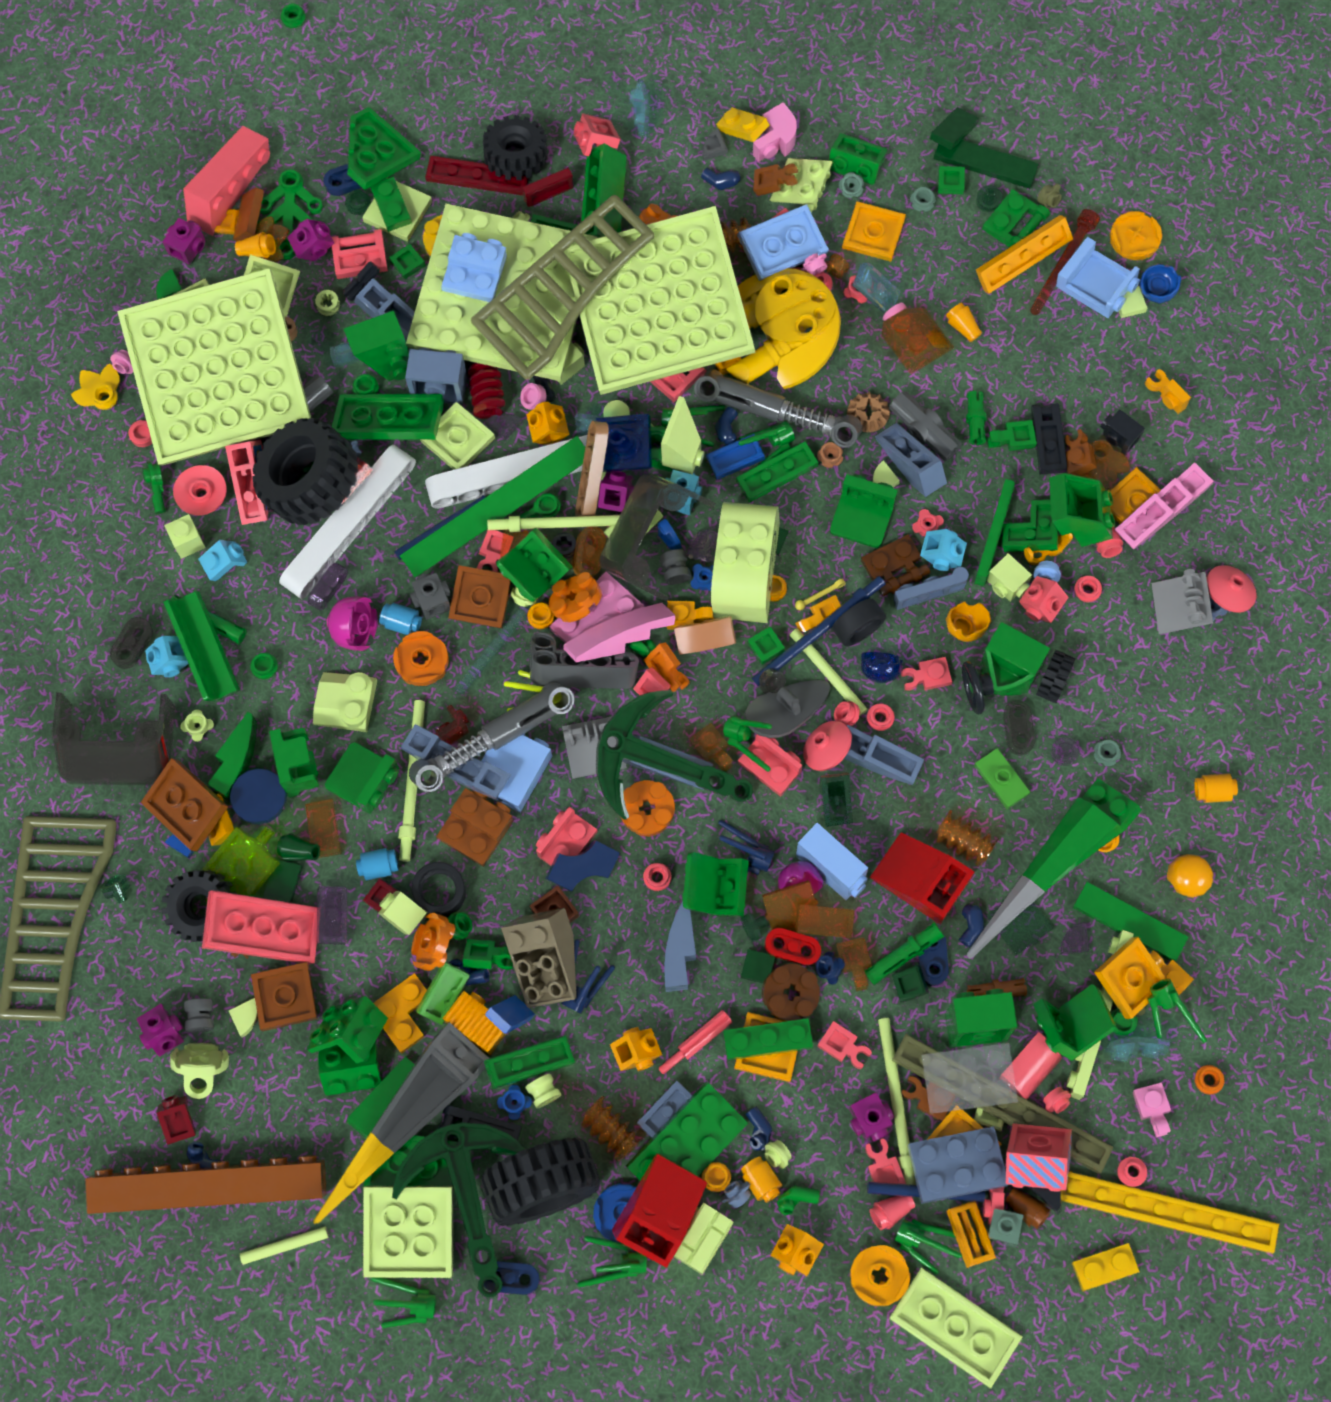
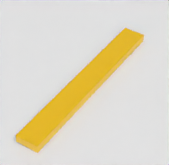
M1073 1172L1068 1174L1066 1190H1061L1063 1202L1271 1254L1275 1253L1279 1229L1278 1223Z

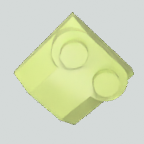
M250 254L244 275L270 268L273 273L284 317H287L300 271Z
M323 672L314 704L313 725L367 732L377 679L369 677L364 673L349 675Z

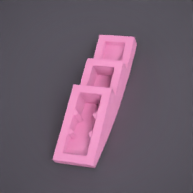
M1196 463L1192 464L1177 479L1174 478L1159 493L1151 496L1122 522L1115 531L1134 550L1197 499L1214 481Z
M663 603L638 608L586 630L565 643L563 649L575 662L625 653L626 643L650 639L651 629L674 625L675 614Z

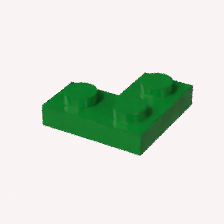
M1031 500L1030 523L1003 524V552L1024 551L1027 547H1030L1032 551L1058 550V530L1052 522L1051 500Z

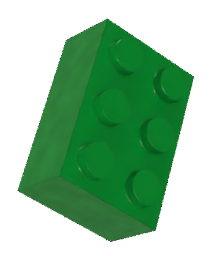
M1003 989L988 990L986 995L975 996L974 992L959 993L957 998L952 999L945 1012L950 1048L1007 1042L1017 1028L1012 992L1004 993Z

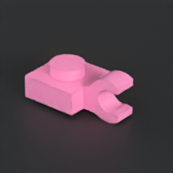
M1162 1083L1133 1090L1141 1120L1150 1118L1156 1138L1168 1135L1170 1127L1163 1114L1169 1113L1171 1109Z

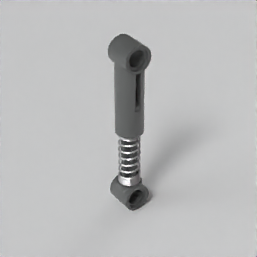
M707 370L698 378L694 385L695 394L702 401H716L775 422L786 419L789 423L801 424L803 428L807 426L809 430L822 431L823 435L830 436L839 447H851L862 432L860 420L853 415L842 417L822 415L820 411L816 413L814 409L810 411L807 410V407L801 408L800 404L798 406L793 405V402L790 404V401H786L785 396L725 377L717 370ZM705 381L712 382L715 390H709L705 386ZM841 427L850 428L853 435L846 436L843 434Z
M557 682L546 684L538 694L481 727L482 731L478 732L476 737L471 736V740H465L464 744L458 743L457 748L452 747L451 751H445L443 756L439 755L435 759H419L415 761L409 769L410 780L424 792L437 790L445 776L451 774V771L454 772V768H460L461 764L465 763L467 765L466 761L469 759L473 760V757L476 755L480 757L481 752H487L486 749L490 751L493 748L496 751L553 716L569 712L574 705V694L570 689ZM561 692V700L553 704L554 695ZM426 770H431L430 778L426 781H421L422 773Z

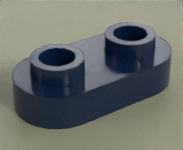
M348 164L331 169L324 175L323 182L329 194L341 196L362 188L347 175ZM337 182L342 183L339 186H333Z
M945 937L937 941L936 946H929V948L924 950L925 953L923 955H918V963L921 966L927 985H941L948 976L949 968ZM937 966L940 972L937 975H933L930 973L929 968Z
M497 1261L498 1268L496 1272H500L502 1281L500 1293L529 1295L537 1290L540 1284V1276L533 1266ZM524 1274H528L531 1278L530 1283L526 1286L520 1283V1277ZM487 1280L484 1283V1288L491 1292L494 1290L495 1284L491 1280Z

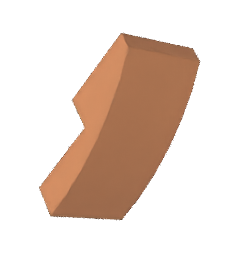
M731 616L706 619L701 623L679 625L674 628L679 655L715 649L736 643Z

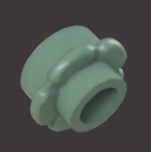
M855 173L845 174L844 178L839 182V189L842 190L843 196L852 198L853 196L858 197L863 192L862 186L864 185L863 178L860 175H855ZM850 183L854 184L853 188L849 187Z
M926 187L916 189L910 197L912 207L916 211H930L934 206L933 203L936 201L933 192Z
M1112 740L1100 741L1094 747L1095 760L1099 764L1103 763L1104 766L1115 765L1116 760H1119L1121 757L1119 746ZM1108 751L1110 754L1107 756L1104 752Z

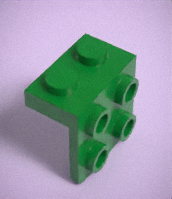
M846 474L842 494L830 526V533L834 536L873 548H879L896 502L898 490L887 483H874L861 475L851 476Z
M534 528L515 548L496 562L501 574L505 578L510 579L518 588L519 593L531 602H535L573 567L537 528Z
M351 743L325 782V788L359 809L371 814L373 809L377 808L381 803L384 792L389 784H392L397 778L399 766L396 760L387 754L382 758L357 743Z
M689 852L685 865L683 907L714 916H744L749 860L742 858L719 859L696 852Z
M1095 985L1088 986L1060 1008L1055 1007L1043 998L1033 1004L1038 1015L1036 1021L1047 1036L1045 1039L1047 1046L1052 1052H1058L1071 1061L1108 1036L1116 1028L1099 988Z
M367 996L355 1000L350 999L336 1007L331 1006L324 1012L322 1016L323 1021L320 1026L311 1034L309 1038L311 1041L306 1049L312 1054L338 1045L356 1063L363 1062L387 1022L388 1017Z
M376 1041L365 1060L360 1063H356L338 1045L318 1051L319 1077L325 1096L376 1088L382 1081L377 1061Z

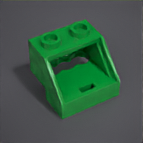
M1066 473L1049 477L1052 522L1062 536L1072 533L1081 547L1113 539L1112 528L1115 527V520L1110 510V506L1113 505V497L1109 489L1106 490L1100 480Z

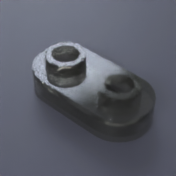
M134 617L128 620L111 647L110 658L117 667L122 669L133 667L153 636V629L145 618ZM144 630L141 636H135L136 631ZM124 653H130L129 658L122 659Z
M1015 700L1008 703L1003 712L1006 745L1011 753L1023 756L1028 754L1035 744L1032 712L1025 702ZM1020 710L1023 715L1016 717L1013 711ZM1023 736L1026 742L1019 743L1016 738Z

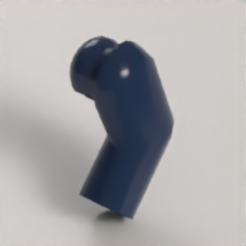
M707 167L703 171L701 178L716 189L725 190L739 183L740 174L736 170L717 174Z
M731 407L726 408L715 424L717 438L720 442H724L725 445L736 441V434L732 432L731 424L738 413Z
M968 904L962 909V915L967 919L968 928L959 938V941L970 948L984 930L982 910L976 905Z
M453 959L449 962L469 973L470 976L464 986L489 982V972L487 969L473 970L472 968L463 967V961Z
M756 1106L745 1115L754 1126L752 1137L749 1140L750 1147L753 1150L762 1151L766 1149L765 1145L770 1142L772 1126Z
M194 1141L188 1146V1160L190 1163H200V1168L211 1167V1162L224 1161L210 1159L201 1142Z

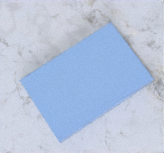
M807 204L737 234L759 281L784 269H791L805 263L804 260L817 253L820 256L829 251Z

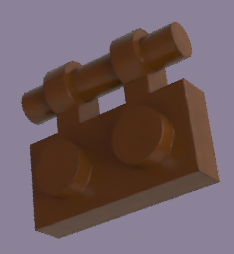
M909 534L861 557V562L872 581L878 576L884 579L886 584L879 589L882 597L889 593L895 594V591H898V588L912 582L916 584L922 581V577L931 573L927 564L918 568L914 565L915 562L921 560V556ZM905 568L906 574L897 578L893 576V573Z

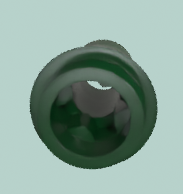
M290 833L280 837L277 843V853L285 861H315L320 855V846Z

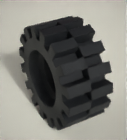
M1055 649L1036 695L1057 703L1076 658Z

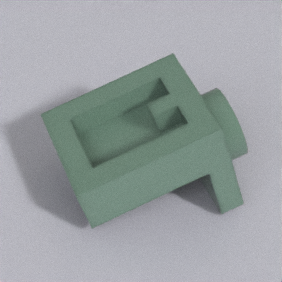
M994 1209L989 1238L1002 1241V1245L1017 1246L1023 1215Z

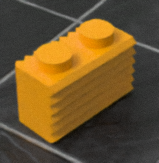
M463 991L442 1019L445 1023L450 1022L473 1044L491 1056L507 1034H504L486 1017L485 1013L489 1009L484 1006L486 1001L475 992L469 995Z

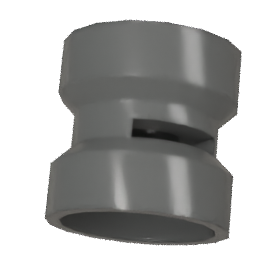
M671 550L660 556L661 565L665 568L664 579L666 584L676 585L691 579L690 569L686 567L687 556L684 550Z
M192 999L184 1002V1012L187 1013V1020L184 1022L185 1032L198 1033L214 1029V1020L210 1017V1012L213 1010V1001L211 999Z

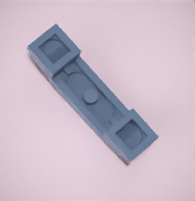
M415 724L402 744L401 749L418 760H428L430 758L435 759L439 755H445V751L450 752L453 746L440 740L439 736ZM474 757L473 760L469 759L466 761L467 765L463 763L460 765V768H454V772L451 771V774L447 775L450 779L493 799H497L511 776L488 762L483 763Z

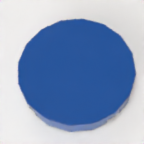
M616 1184L604 1190L594 1205L593 1218L596 1228L604 1238L619 1242L615 1239L612 1228L636 1187L630 1184Z

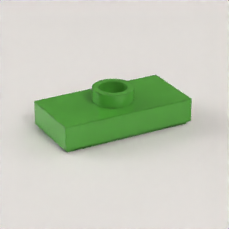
M998 748L974 764L975 768L1006 809H1009L1030 794L1028 788Z
M445 962L444 966L439 968L418 1005L417 1013L443 1025L444 1020L442 1018L457 1000L470 976L469 973Z

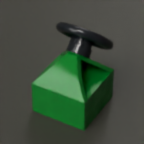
M1001 622L982 657L980 669L983 674L978 675L975 666L970 661H965L962 665L963 684L973 712L976 714L983 713L985 707L984 696L991 694L1014 696L1028 693L1045 663L1050 648Z

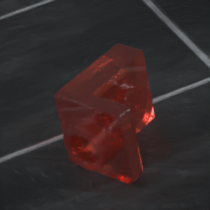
M449 705L446 708L453 722H446L436 729L435 735L439 736L440 740L452 745L469 733L466 726L469 720L461 709L456 711L452 705Z

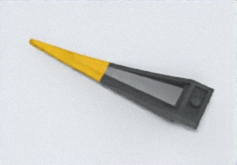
M450 1022L446 1023L429 1045L425 1047L317 1214L313 1224L323 1220L409 1139L474 1083L486 1068L484 1061L489 1059V1057Z

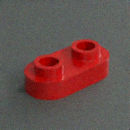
M776 928L770 931L765 938L764 945L766 951L776 958L808 966L815 963L821 955L819 942L807 935L783 928ZM774 939H781L784 943L783 947L776 948L773 943ZM804 946L811 950V954L808 957L801 954V948Z

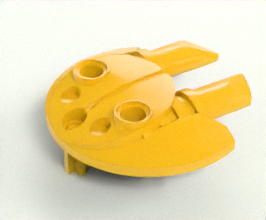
M790 268L775 273L761 281L758 280L756 275H753L738 285L749 329L752 327L755 329L760 326L767 340L763 342V346L755 350V353L747 355L728 367L726 371L737 380L749 384L778 366L777 379L783 389L801 384L815 375L831 357L840 335V312L837 302L828 287L817 277L807 272ZM788 289L785 293L780 294L783 290ZM808 328H812L810 332L804 333Z

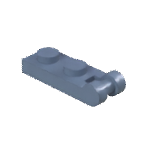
M957 567L951 575L941 578L933 576L915 586L913 584L901 586L898 588V591H895L893 599L896 609L899 610L963 590L969 576L967 569Z

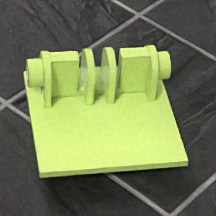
M788 158L785 166L788 164L796 165L798 173L791 175H795L798 183L793 186L782 184L781 191L773 192L770 201L807 204L812 213L817 208L818 198L822 197V191L825 190L827 179L830 178L831 173L829 171L833 162Z

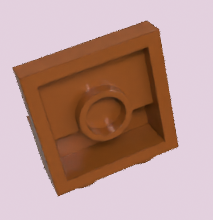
M465 788L450 810L451 815L436 838L484 867L514 820L512 815L509 814L511 810L506 805L500 802L493 805L486 800L488 796Z

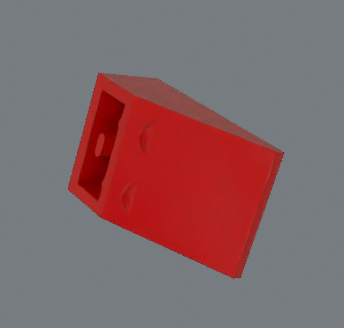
M901 832L870 876V879L941 925L975 872L952 856Z
M657 1153L612 1228L615 1239L667 1268L683 1242L707 1181Z

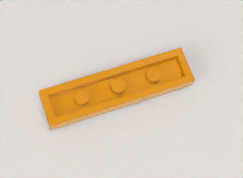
M1062 215L1057 216L977 268L976 273L983 290L990 294L1073 240L1066 218Z

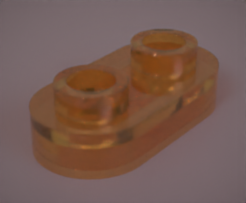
M597 526L585 527L577 536L572 562L573 571L576 575L588 572L593 577L601 569L606 538L604 532ZM586 538H590L593 545H589ZM582 562L587 564L588 570L582 567Z

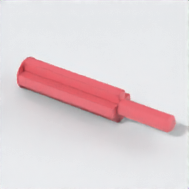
M721 1010L679 1045V1051L659 1067V1071L665 1074L684 1057L687 1060L733 1023L729 1015Z

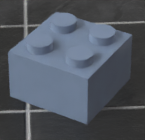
M428 348L410 349L405 376L410 394H442L444 403L455 404L457 402L460 405L464 404L468 376L463 354H458L452 350L437 352Z

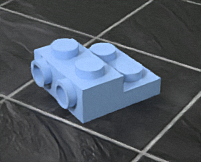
M463 233L462 236L455 235L441 286L442 291L490 302L495 298L507 258L506 247L502 246V243L495 239H488L487 242L479 241L476 236L470 233Z

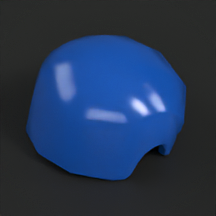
M1162 264L1150 266L1141 276V292L1149 301L1159 304L1168 302L1177 295L1181 285V276L1177 274L1173 266Z

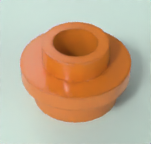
M1205 1065L1195 1074V1085L1204 1094H1216L1224 1086V1075L1215 1066ZM1206 1075L1213 1077V1085L1205 1083L1204 1077Z

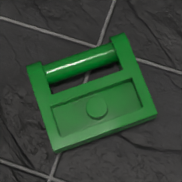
M1012 189L983 224L982 230L1010 248L1033 233L1041 221H1045L1049 217L1050 212L1045 206L1035 204ZM1027 213L1033 215L1017 236L1010 235Z

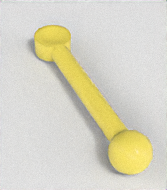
M844 579L837 580L833 585L804 601L798 600L795 603V608L801 611L809 603L835 589L843 587L846 584Z

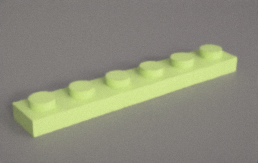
M1122 930L1118 938L1113 936L1108 953L1113 955L1134 934ZM1102 987L1100 992L1110 1011L1113 1000L1105 988ZM1101 1041L1075 1059L1079 1061L1077 1071H1071L1066 1087L1071 1088L1070 1094L1072 1098L1080 1100L1084 1097Z

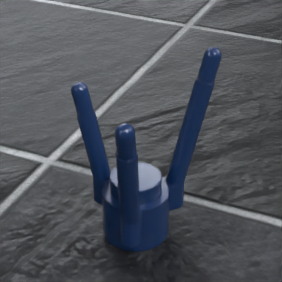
M720 820L718 822L720 826L753 846L751 848L723 835L719 837L721 841L750 854L748 863L752 865H748V872L759 875L760 870L767 872L775 851L768 849L769 846L757 842L730 824Z
M579 939L574 941L575 963L580 944ZM611 965L590 992H588L601 969L600 966H596L583 988L576 985L577 998L564 1001L561 1004L582 1014L584 1008L588 1007L591 999L614 971L615 966Z

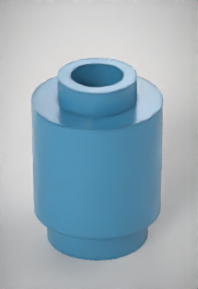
M386 603L381 611L379 623L385 625L386 629L408 635L419 631L422 617L419 616V611L396 603L391 605Z
M387 848L360 853V859L356 860L358 875L364 876L366 881L390 876L392 872L399 871L394 849L387 850Z

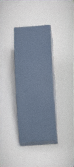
M372 279L355 297L354 303L372 318L394 311L405 341H407L415 311L396 294L393 293L391 295L375 279Z
M846 725L851 731L852 742L849 752L844 758L845 760L880 775L907 784H914L924 759L877 735L871 737Z
M683 901L675 915L666 946L664 965L666 992L688 990L685 962L696 960L690 910L683 907Z

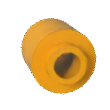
M1230 774L1202 775L1201 778H1195V797L1197 801L1203 800L1204 803L1232 801L1233 796H1236L1238 793L1237 780L1232 779Z
M760 1156L741 1168L744 1174L742 1178L745 1182H749V1188L757 1201L764 1199L768 1203L780 1195L778 1189L782 1186L781 1182L768 1162L763 1161Z

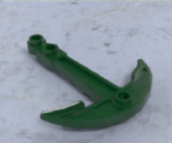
M655 691L637 696L615 712L604 726L596 748V774L601 791L608 804L624 820L629 818L624 801L623 779H619L623 759L694 782L698 787L718 795H730L737 802H745L753 794V787L747 780H736L729 773L710 766L698 765L632 735L639 719L645 718L658 704L673 696L672 691ZM611 736L616 739L614 747H610L607 743L608 738ZM712 776H716L718 779L716 786L710 784ZM737 786H741L743 788V794L741 796H738L735 793V788Z
M452 1124L437 1129L414 1146L401 1163L396 1174L392 1198L397 1200L405 1187L425 1170L424 1166L439 1159H444L468 1237L467 1248L473 1272L479 1278L478 1291L485 1298H493L500 1293L502 1281L495 1274L498 1265L491 1237L486 1233L469 1153L473 1150L491 1149V1153L510 1156L525 1150V1148L509 1134L486 1124ZM451 1135L456 1136L458 1139V1143L455 1146H451L447 1142V1138ZM477 1252H486L487 1260L485 1262L478 1261L476 1258ZM487 1280H491L495 1284V1288L491 1292L484 1289V1283Z

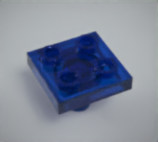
M649 414L596 418V421L607 422L609 428L602 472L652 469L651 419Z

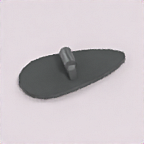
M824 680L804 681L776 689L756 698L746 709V720L769 723L772 725V728L748 727L759 736L767 738H780L791 734L823 706L829 695L830 684Z

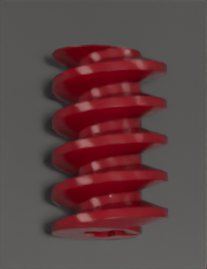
M475 362L470 365L467 371L470 378V393L473 397V413L480 419L499 417L503 414L501 408L506 405L505 400L502 399L504 391L500 389L503 386L502 381L499 380L501 372L498 371V367Z

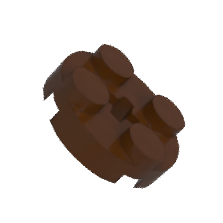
M785 964L774 969L765 978L762 986V1000L764 1004L767 1005L768 1010L772 1012L771 1014L776 1019L783 1021L800 1020L810 1016L817 1007L820 998V989L816 975L797 964ZM790 985L794 986L795 991L798 992V996L793 997L792 1001L788 1000L787 994H784V989H788Z

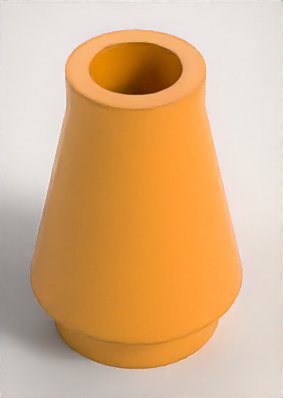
M265 232L235 242V251L238 256H250L251 254L256 257L268 258L276 250L273 236Z
M962 302L946 314L948 318L947 323L966 337L970 343L983 333L979 329L969 307H965Z

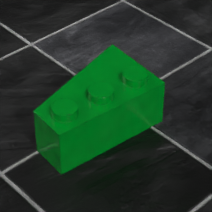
M394 311L343 328L353 355L388 381L405 379L409 352Z

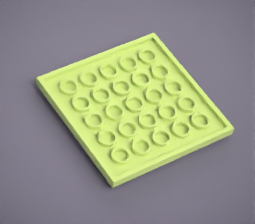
M445 204L406 341L407 347L417 350L419 348H428L437 352L452 350L458 354H463V359L467 361L516 371L471 323V318L489 302L442 291L441 286L448 266V256L454 236L470 233L476 236L479 241L487 242L488 239H495L500 241L502 246L506 247L507 258L496 291V297L571 231ZM583 234L588 241L597 239L596 236ZM556 260L552 261L544 268V271L576 302L569 273ZM535 276L524 288L561 325L569 311ZM514 294L504 305L547 348L554 333ZM496 311L484 321L527 367L539 357ZM576 321L566 334L552 360L534 376L561 381Z
M716 206L648 224L647 226L654 232V238L605 283L580 313L600 395L755 353ZM635 228L618 233L629 245L641 236ZM606 236L589 241L610 263L621 253ZM577 244L568 247L564 251V254L592 282L603 271ZM570 275L577 301L585 289Z
M270 268L117 311L158 465L163 466L224 449L225 446L274 435L273 433L278 428L283 429L285 424L294 421L296 423L297 419L311 418L275 280Z

